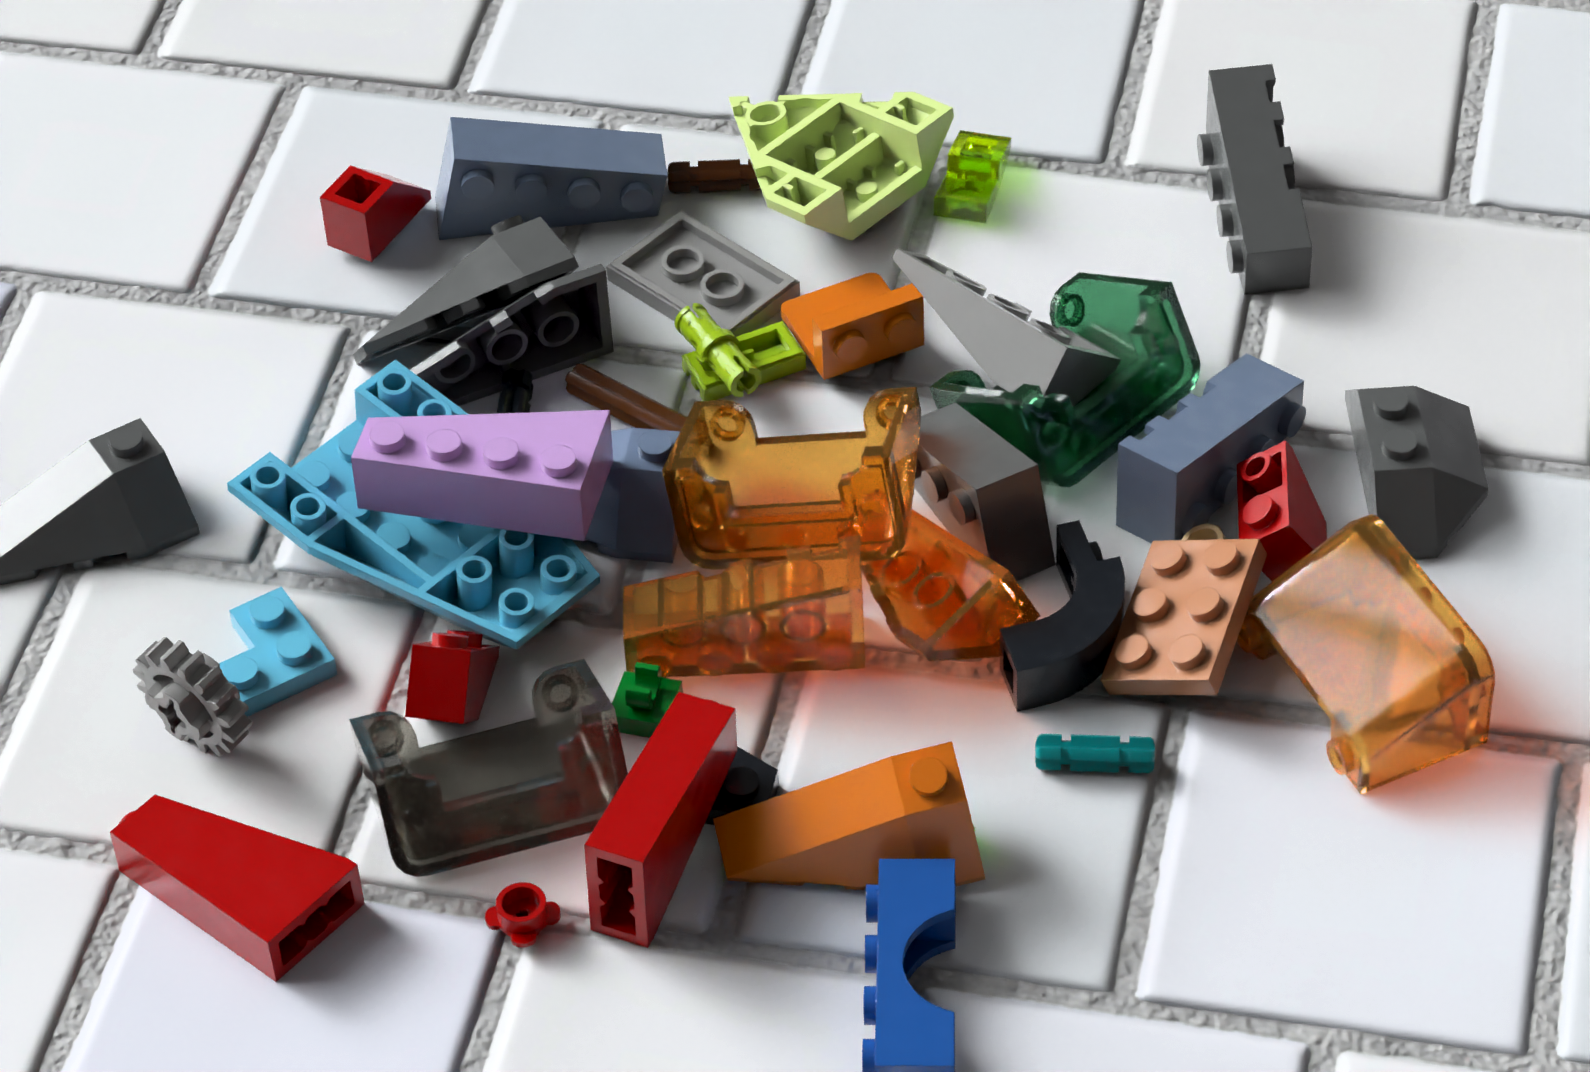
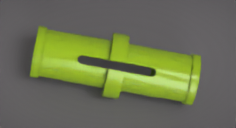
M693 303L692 309L699 318L690 310L689 306L684 307L676 316L674 325L676 330L685 337L699 354L696 356L698 362L706 370L714 371L735 397H743L744 393L737 383L744 388L748 395L755 391L761 383V371L740 351L737 346L739 345V340L730 330L721 328L702 304Z

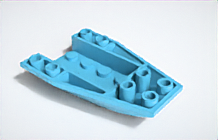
M396 359L354 389L356 420L291 468L273 453L269 452L227 483L228 491L308 554L464 630L482 634L484 639L516 650L600 583V574L572 539L359 509L357 507L351 456L368 418L468 415L467 412Z

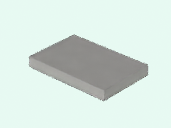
M680 211L606 266L608 281L671 320L675 321L678 313L686 306H689L690 310L699 318L692 309L693 303H699L705 307L712 319L721 328L730 330L736 337L756 330L781 311L782 303L800 296V281L683 211Z

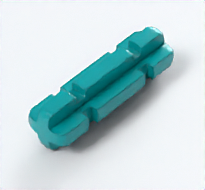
M1040 734L1035 742V764L1040 770L1061 771V765H1070V771L1119 773V767H1129L1128 773L1149 774L1153 772L1155 766V742L1151 737L1129 736V742H1120V736L1071 734V740H1062V734Z

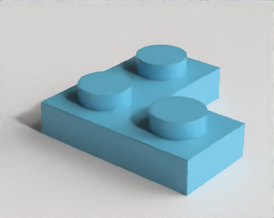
M282 586L229 610L232 627L249 650L219 664L228 682L238 688L240 700L248 705L249 709L244 713L247 717L338 675L335 658Z

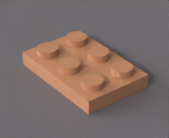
M1260 539L1152 541L1100 679L1109 695H1218L1267 557V552Z

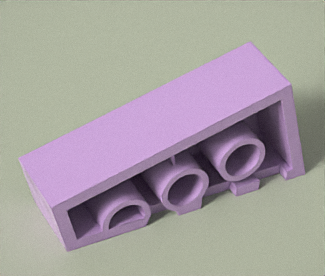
M610 410L368 418L351 456L357 507L359 509L584 541L613 463Z

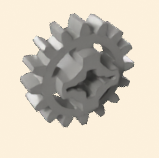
M163 637L159 642L155 641L135 660L138 665L133 669V673L141 679L137 687L145 693L146 704L157 712L165 724V730L172 736L185 742L193 739L204 753L211 748L217 756H222L225 752L230 753L249 734L248 729L252 726V721L244 715L249 709L248 705L240 700L238 688L228 682L222 673L220 664L212 657L199 650L191 654L183 641L178 640L173 644L167 637Z

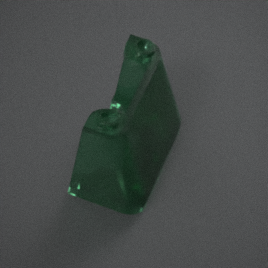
M1079 272L1060 286L1054 293L1049 313L1052 326L1056 328L1063 326L1121 359L1117 369L1074 407L1068 395L1051 393L1043 397L1041 388L1038 385L1023 384L1014 392H1008L998 385L993 389H986L984 382L977 373L972 370L955 369L929 387L937 409L956 402L1038 464L1040 480L1044 484L1071 487L1079 483L1118 451V443L1128 436L1136 437L1145 429V425L1158 415L1162 416L1196 386L1201 366L1199 354L1172 282Z

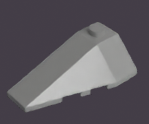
M897 249L892 258L993 383L1013 394L1009 402L1028 414L1040 417L1043 410L1066 414L1111 375L1121 361L1120 358L1063 326L1056 328L1034 318H1031L1029 322L1028 319L1032 310L1018 303H1013L994 294H989L986 299L983 297L987 290L985 286L926 255Z

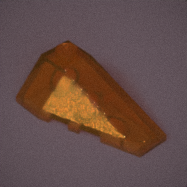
M880 488L838 527L857 566L864 574L870 586L869 589L884 613L885 621L895 638L928 661L999 657L1000 628L1035 621L1041 616L1008 569Z

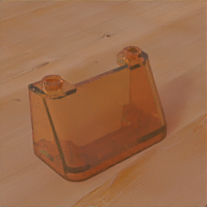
M917 387L888 388L873 394L863 411L865 431L758 438L751 413L744 406L734 401H695L662 469L679 545L684 556L692 564L703 569L712 570L879 561L895 557L902 551L910 532L921 429V407Z
M1369 514L1349 522L1252 596L1237 638L1238 644L1246 653L1252 652L1260 660L1270 658L1276 655L1277 651L1331 719V740L1326 744L1329 761L1339 775H1346L1360 794L1487 743L1495 686V671L1488 650L1377 515Z

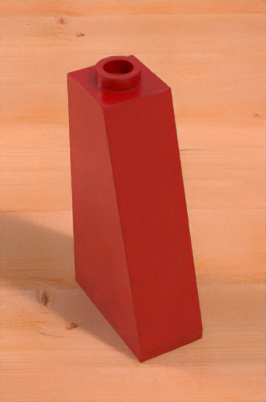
M678 692L584 844L590 928L592 931L646 948L650 946L737 753L736 708L682 692Z
M156 794L137 810L126 814L119 824L110 831L121 873L275 982L365 904L358 864L349 858Z

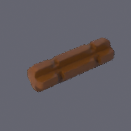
M750 158L748 159V164H740V159L698 161V166H690V161H678L669 163L667 169L668 187L670 192L674 194L691 193V188L699 187V193L741 191V185H749V190H761Z

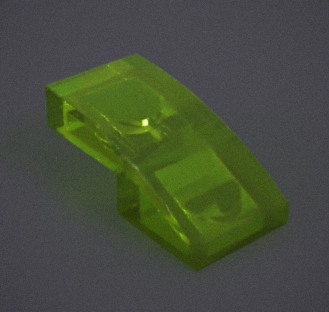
M960 130L948 152L947 173L934 196L933 215L986 223L1003 179L1012 138Z

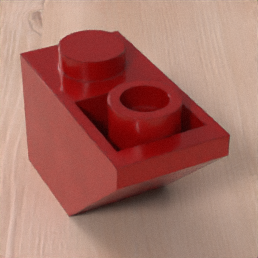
M350 165L320 196L327 245L373 262L432 199L431 191L387 174Z
M1285 440L1238 463L1239 539H1260L1267 552L1262 572L1278 588H1281L1328 566L1326 520L1290 444Z
M447 630V633L433 632L432 641L412 644L405 717L459 724L477 721L499 658L500 646L482 644V634L462 630Z

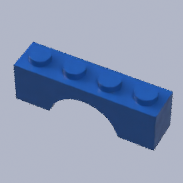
M879 859L878 884H866V923L878 924L877 935H865V973H876V986H864V1025H875V1039H863L862 1072H955V1012L928 1002L908 982L912 974L924 962L938 954L956 948L955 859Z

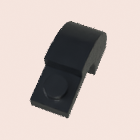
M1079 520L1058 524L1056 529V566L1070 600L1060 610L1048 617L1000 628V671L1017 712L1058 702L1093 683L1105 669L1124 618L1125 574L1120 556L1103 560L1098 543L1096 541L1088 542Z

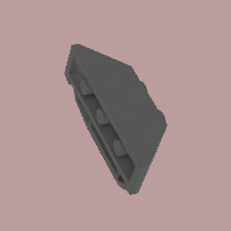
M1417 386L1345 390V402L1378 562L1437 558L1446 548L1448 540L1464 526L1488 496V484L1469 406Z

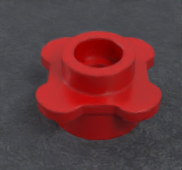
M518 882L505 887L496 898V906L490 907L485 913L487 927L491 930H501L511 937V942L514 946L520 948L535 944L537 935L546 926L558 923L561 918L559 905L552 901L546 902L543 890L527 882Z

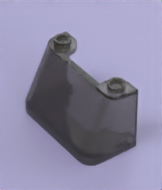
M585 659L552 667L544 671L536 679L532 688V705L535 718L419 748L417 736L410 721L402 714L393 711L376 712L349 719L355 747L385 842L397 868L403 873L414 877L429 876L591 833L628 775L615 708Z

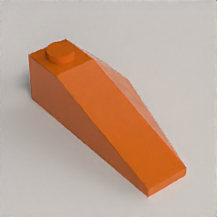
M952 741L890 756L713 819L728 881L796 886L812 883L841 885L845 889L866 890V884H878L879 859H955L956 887L985 880L971 814Z

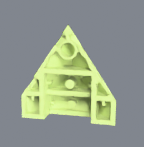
M894 92L893 98L890 101L863 102L862 93L779 95L778 102L765 101L755 105L750 104L749 96L729 97L731 109L767 207L804 224L851 241L926 186L954 118L953 107L916 92Z

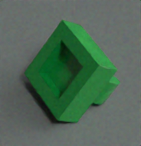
M636 662L635 673L624 671L607 714L609 731L650 738L678 692L683 693L682 681L663 678L661 667L658 665Z

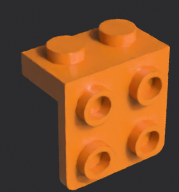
M871 272L787 300L781 305L783 321L823 380L925 345L924 300L922 294L913 283L890 290L879 274Z

